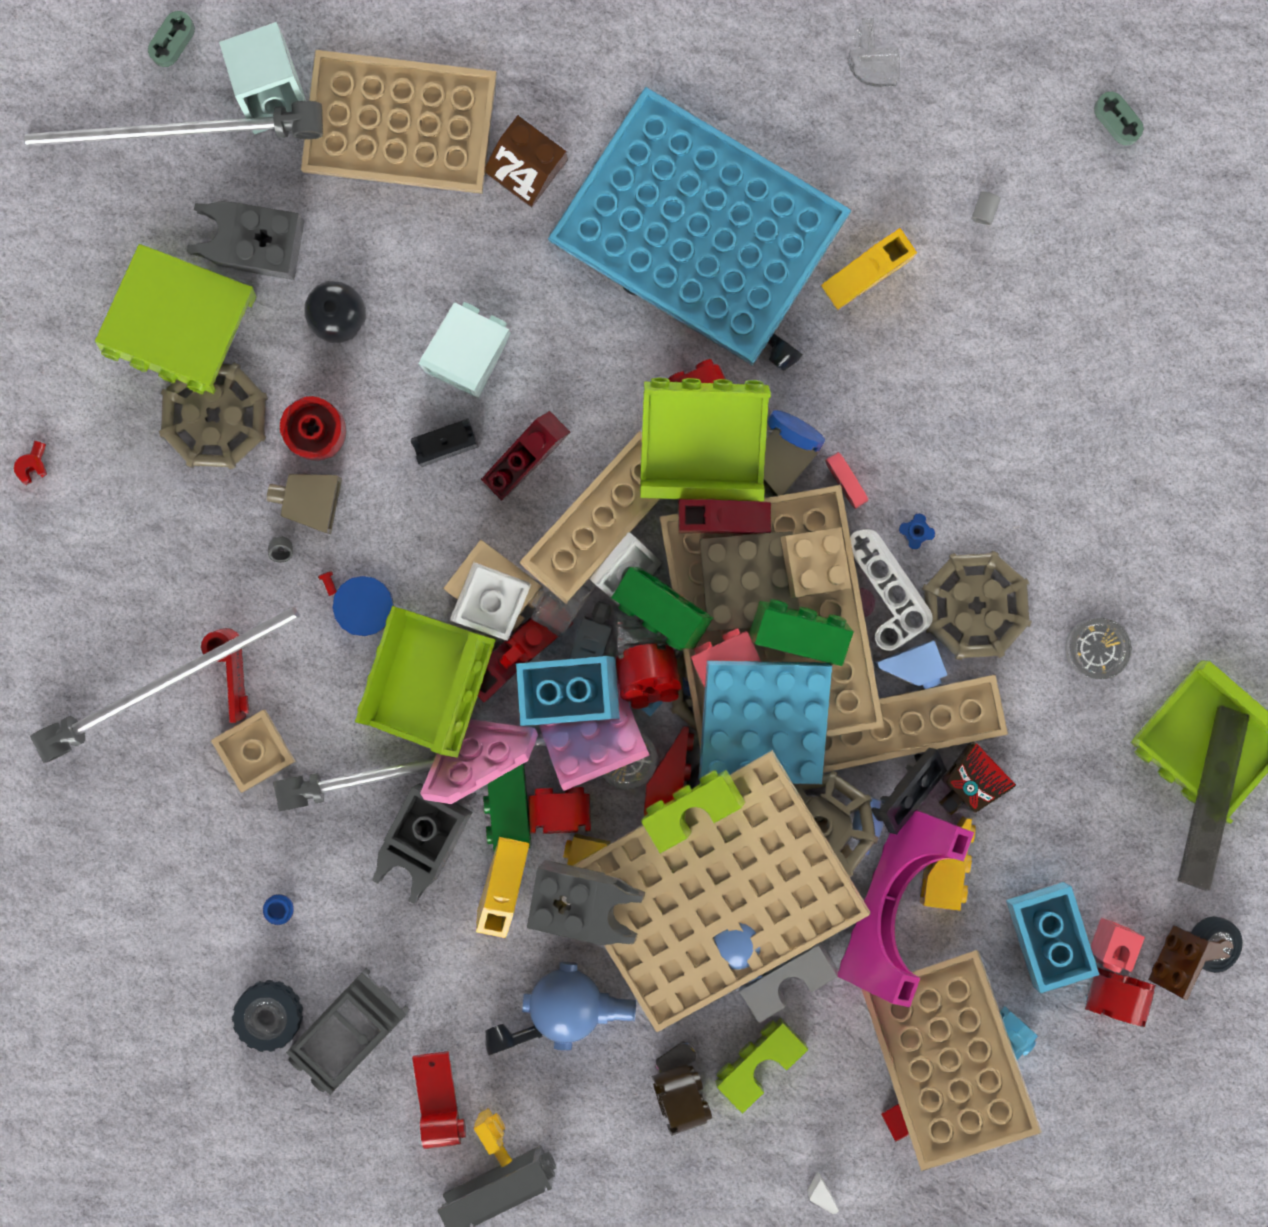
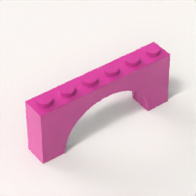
M916 810L897 835L889 833L888 839L883 846L878 866L873 873L867 896L864 899L865 904L870 910V915L858 921L851 932L850 942L840 963L839 978L892 1004L906 1007L911 1006L921 978L913 974L906 967L897 949L895 919L900 899L915 875L931 863L944 859H956L964 862L974 832Z

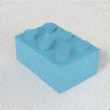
M601 656L516 664L520 726L620 719L615 657Z
M1061 882L1006 900L1032 985L1038 992L1044 993L1099 975L1072 886Z

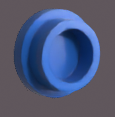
M282 894L269 897L263 905L265 919L274 925L285 924L292 918L294 913L292 901Z

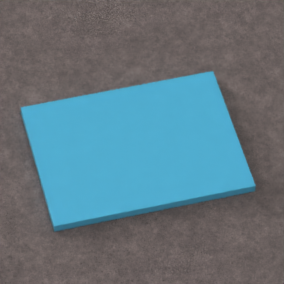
M645 87L550 234L548 240L753 366L850 215L851 209Z

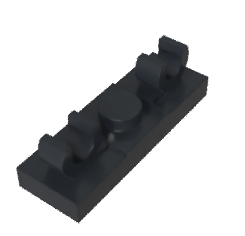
M929 747L924 754H916L914 758L917 763L914 766L907 765L905 767L907 773L894 788L893 793L890 796H882L880 798L883 804L881 808L873 807L871 809L876 820L883 821L889 833L896 835L899 833L947 772L937 749Z

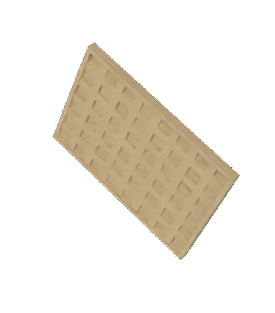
M773 750L730 774L745 800V804L738 811L713 823L705 810L692 807L685 812V820L692 833L686 840L661 854L642 825L573 865L620 878L633 888L645 892V897L641 903L630 902L614 906L616 920L638 933L635 943H615L604 946L656 1032L661 1031L870 915V910ZM740 923H743L756 932L755 935L750 937L753 944V952L747 960L750 967L735 970L731 969L728 965L730 963L721 956L713 938L726 929L728 931L738 930L743 932ZM758 947L761 948L759 955L755 951Z

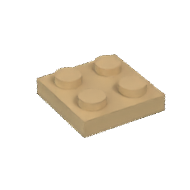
M841 527L781 537L791 598L852 588Z
M266 709L211 740L241 793L296 762Z

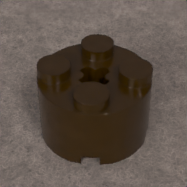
M684 1064L651 1076L654 1081L653 1087L662 1115L668 1118L669 1124H667V1128L671 1136L707 1124V1120L713 1119L707 1101H704L702 1094H699V1091L703 1090V1085L698 1072H695L692 1065Z

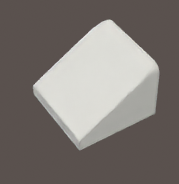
M817 1172L807 1190L809 1199L830 1213L837 1214L839 1210L820 1173Z

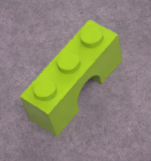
M713 770L699 779L702 784L693 789L687 785L672 794L675 798L672 801L664 804L660 800L646 809L648 814L641 822L660 854L686 840L692 833L685 820L687 809L692 807L701 808L709 814L713 823H716L743 807L745 800L727 770L719 774L716 770Z
M782 1018L776 1022L774 1020L768 1022L760 1031L762 1036L754 1044L751 1041L748 1042L739 1051L738 1055L740 1057L732 1065L729 1062L725 1064L716 1074L718 1077L716 1080L717 1088L742 1114L764 1094L763 1086L754 1077L755 1068L760 1062L774 1060L787 1071L809 1050L806 1043Z

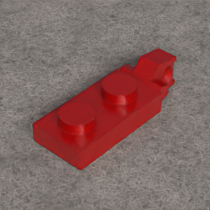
M553 601L510 637L506 644L511 649L499 661L506 669L518 659L523 663L527 661L529 663L574 623Z

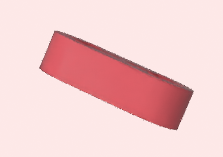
M837 452L827 458L825 462L838 485H841L842 492L852 507L856 509L868 502L866 493L843 456Z

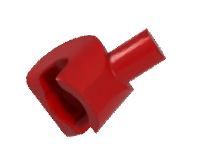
M34 441L30 454L20 456L14 463L16 476L26 486L32 483L30 477L32 471L35 470L42 478L47 475L45 465L41 461L46 444L39 441Z

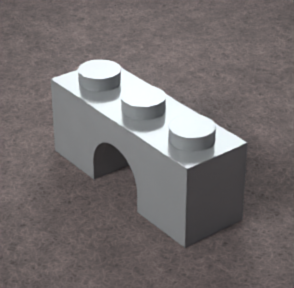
M820 942L762 974V978L742 985L739 992L760 1023L785 1008L786 999L779 987L784 979L789 977L800 978L806 983L810 991L813 992L837 978L838 969Z

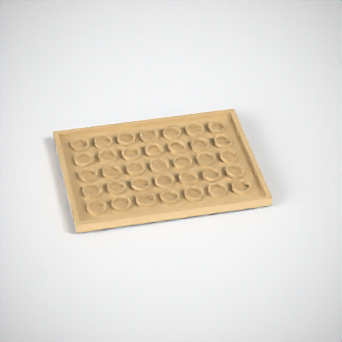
M841 485L764 498V501L760 502H771V533L792 531L794 535L842 528L852 588L798 597L799 608H810L815 610L818 616L828 618L829 614L840 616L847 620L846 623L854 631L843 666L831 664L832 673L826 737L884 727ZM678 514L659 517L672 589L706 612L700 539L764 533H678ZM751 628L739 629L740 633L747 631L748 634L751 630ZM706 629L696 647L708 641L714 646L724 641L722 638L723 634L734 629L707 631ZM753 643L761 662L827 663ZM683 649L701 751L705 688L690 656L695 655L694 649Z

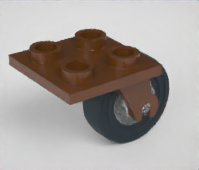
M1216 916L1201 920L1192 931H1186L1173 925L1165 939L1163 949L1152 967L1148 980L1180 998L1188 1000L1202 969L1208 972L1219 973L1226 971L1236 963L1241 954L1243 944L1239 929L1229 920Z

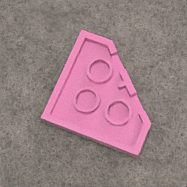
M470 719L458 758L436 754L420 792L424 800L453 804L529 760L538 737L536 729Z

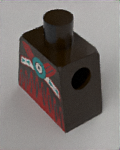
M970 742L943 777L942 781L951 791L939 801V804L951 816L963 804L970 811L976 813L1013 789L1016 784L976 742Z

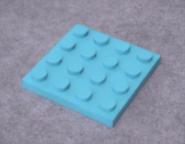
M707 661L699 779L713 770H716L718 774L727 770L730 775L773 750L793 784H822L832 673L831 664L818 662Z

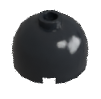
M327 281L317 285L309 293L305 302L304 316L309 329L317 337L329 343H343L353 339L361 329V326L364 325L366 307L362 297L351 286L342 282Z

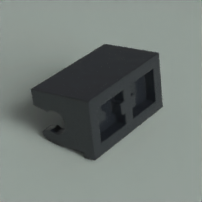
M469 418L419 435L410 440L416 452L417 462L421 467L479 447Z

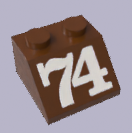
M517 115L494 148L485 166V174L532 208L568 161L567 151Z

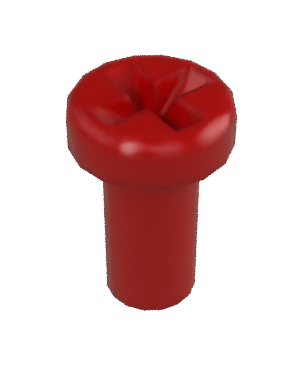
M332 571L318 576L319 580H323L329 596L337 592L331 578L333 575Z

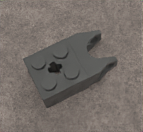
M218 201L209 204L195 203L194 210L197 211V214L208 216L217 222L218 232L212 241L196 245L188 244L187 252L189 254L206 258L220 267L291 280L295 279L304 220L299 213L229 201ZM270 237L272 239L271 243H266V247H263L261 244L262 240Z
M421 783L411 787L391 825L384 843L378 852L377 868L372 881L378 884L393 867L400 866L405 868L412 876L411 895L408 901L413 904L417 903L424 890L438 879L473 813L455 802L448 804L424 800L420 794L423 788ZM424 821H430L432 823V831L428 832L426 830L427 824H425Z
M545 860L537 868L527 928L598 945L615 943L634 944L638 933L616 920L614 906L630 902L641 903L645 897V892L633 888L620 878L608 876L602 872ZM563 896L567 897L566 902L570 905H567L562 901Z

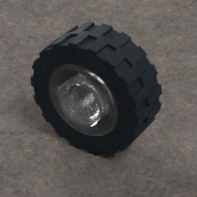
M273 980L259 981L252 987L247 988L235 1004L234 1014L232 1015L233 1029L235 1033L237 1032L239 1040L246 1043L247 1047L255 1048L260 1052H272L277 1048L285 1047L294 1038L303 1021V1006L300 1004L298 994H295L290 986L284 985L283 982H273ZM261 1011H271L274 1014L275 1021L268 1022L264 1020Z

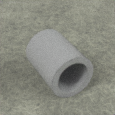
M980 192L971 219L983 225H992L1001 198L990 192Z

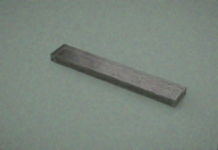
M1225 706L1217 707L1177 879L1178 882L1204 891L1211 889L1250 717L1248 714Z

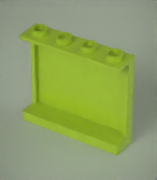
M138 244L98 332L95 343L101 350V354L108 359L118 361L121 358L129 361V365L139 371L147 372L150 369L159 373L158 376L168 382L175 383L178 380L186 383L187 388L194 392L204 394L207 391L214 394L216 391L213 385L247 306L253 307L256 294L252 286Z
M662 377L652 378L651 382L644 381L640 498L764 501L765 488L763 481L768 401L771 398L769 385H764L762 381L748 380L745 381V384H732V381L726 379L714 380V383H701V380L694 378L683 379L682 382H670L669 379Z
M392 606L390 614L386 619L381 642L376 650V657L371 672L367 678V685L362 700L357 709L358 713L355 723L368 725L430 748L432 752L440 755L458 758L496 639Z
M1201 660L1130 743L1137 748L1134 753L1148 764L1152 761L1160 768L1157 773L1171 784L1174 781L1183 788L1180 793L1194 804L1197 801L1206 808L1203 813L1217 824L1220 821L1231 824L1233 820L1230 816L1268 773V711L1211 661Z

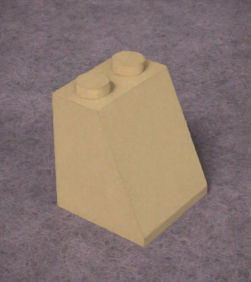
M480 540L443 589L458 600L473 562L529 582L531 587L512 632L514 633L525 620L521 616L528 606L533 609L543 596L540 592L543 586L487 543Z

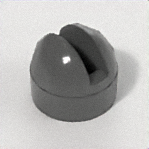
M284 536L272 538L268 545L269 558L278 563L290 560L293 556L291 541ZM279 547H283L284 551H279Z

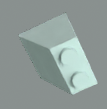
M277 22L219 42L234 95L246 118L273 116L274 108L278 106H284L287 112H292V103L306 101L289 50ZM265 129V130H252V131H253V133H254V135H255V134H257V133H260V132H263V131H266V130H269V129Z
M463 302L462 306L453 303L418 364L424 372L479 399L511 333L509 329L505 328L507 325L505 321L492 315L487 319L479 315L480 310L469 303Z

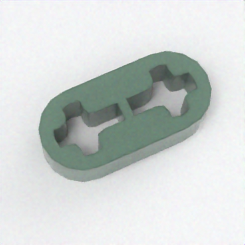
M182 11L170 13L150 41L148 53L158 66H172L193 37L195 26L186 13ZM184 21L186 29L176 32L173 25L176 22L181 24ZM167 46L170 52L169 55L160 56L157 49L159 47L164 49Z
M1113 91L1106 92L1095 102L1094 113L1119 144L1131 145L1142 136L1144 130L1142 121L1121 95ZM1105 102H1113L1116 105L1113 111L1105 112L1103 110V107L1106 105ZM1124 125L1126 127L1130 125L1134 127L1132 135L1127 134L1125 136L1122 133L1125 128Z

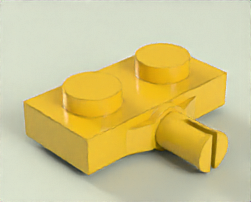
M487 1108L478 1114L474 1130L488 1154L494 1153L501 1167H504L512 1162V1158H510L503 1146V1130H505V1125L497 1113L493 1115L490 1109Z

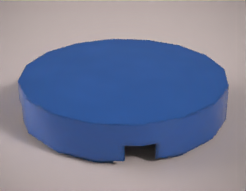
M773 410L767 420L772 430L775 427L781 430L779 435L784 440L804 450L811 451L813 449L815 452L820 451L825 442L823 435L814 427L789 413Z
M359 576L350 578L340 585L334 595L332 608L335 619L342 629L352 635L369 636L377 634L385 628L386 619L394 604L392 594L384 583L376 578Z

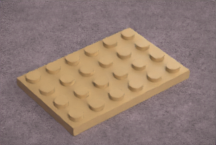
M315 50L309 101H316L322 104L323 137L304 140L301 171L303 173L483 194L497 78L496 71Z
M975 950L912 972L921 979L910 1007L892 1004L862 989L921 1171L1042 1133L979 951Z

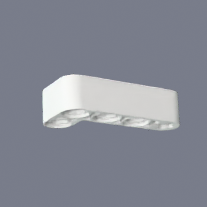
M871 529L858 530L850 536L853 556L894 615L893 618L877 629L875 641L881 649L892 651L925 631L932 623V613L880 535ZM863 538H869L868 548L862 549L860 547ZM874 552L880 553L879 555L874 556L869 560L867 559V557L873 555L872 553ZM879 560L884 561L888 565V573L885 577L880 576L876 572V564ZM896 585L901 586L906 592V597L902 602L897 601L893 596V589ZM912 611H917L922 615L923 623L920 627H916L911 623L910 614ZM887 628H892L897 632L898 640L896 643H890L886 640L885 632Z

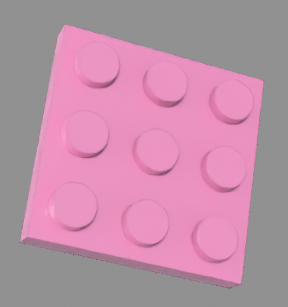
M618 679L620 719L539 725L563 791L650 756L628 701L623 700L620 696Z

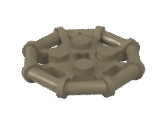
M235 362L233 364H222L217 376H226L224 385L213 384L216 389L214 394L207 391L204 394L192 392L185 399L179 393L187 387V384L178 380L166 389H162L160 393L163 395L162 419L159 434L186 461V466L194 468V466L228 467L231 470L236 468V464L261 441H265L267 437L264 435L265 405L268 397L240 369V364ZM237 382L250 397L242 401L232 390L234 384ZM175 402L183 405L181 410L182 423L174 424ZM253 407L252 428L245 426L244 413H246V408ZM219 408L221 410L218 414L220 421L217 423L213 420L208 422V410ZM187 431L196 441L192 450L178 434ZM242 432L248 437L232 451L229 444ZM205 446H220L223 455L202 453Z
M992 551L991 553L956 555L953 553L949 555V560L927 584L923 585L922 590L925 595V603L931 610L933 617L931 625L925 631L926 633H931L955 655V659L962 660L963 658L989 656L1001 658L1005 656L1004 652L1026 627L1031 626L1032 621L1029 620L1027 585L1030 583L1027 578L1024 579L998 556V552ZM984 566L983 575L966 576L964 567ZM994 569L1011 584L1003 588L999 582L991 578ZM954 572L959 578L955 585L948 592L941 589L940 587ZM1013 592L1016 595L1017 615L1008 613L1007 594ZM937 597L945 598L946 617L938 619ZM974 597H979V601L984 602V608L980 609V614L978 615L975 614L974 609H969L968 604L974 601ZM1005 620L1014 623L999 640L994 632L1002 626ZM950 623L962 634L959 642L942 627ZM970 636H987L989 644L968 646Z
M834 771L823 775L822 784H793L815 821L822 822L824 819L828 821L826 825L828 831L822 833L848 876H853L855 868L872 845L877 844L878 837L875 835L870 803L872 798L869 794H863L838 776V772ZM826 787L825 794L816 797H806L804 792L807 789ZM835 789L851 799L852 802L845 806L834 798ZM858 810L862 831L853 830L850 814ZM851 838L860 841L849 857L845 859L841 852Z

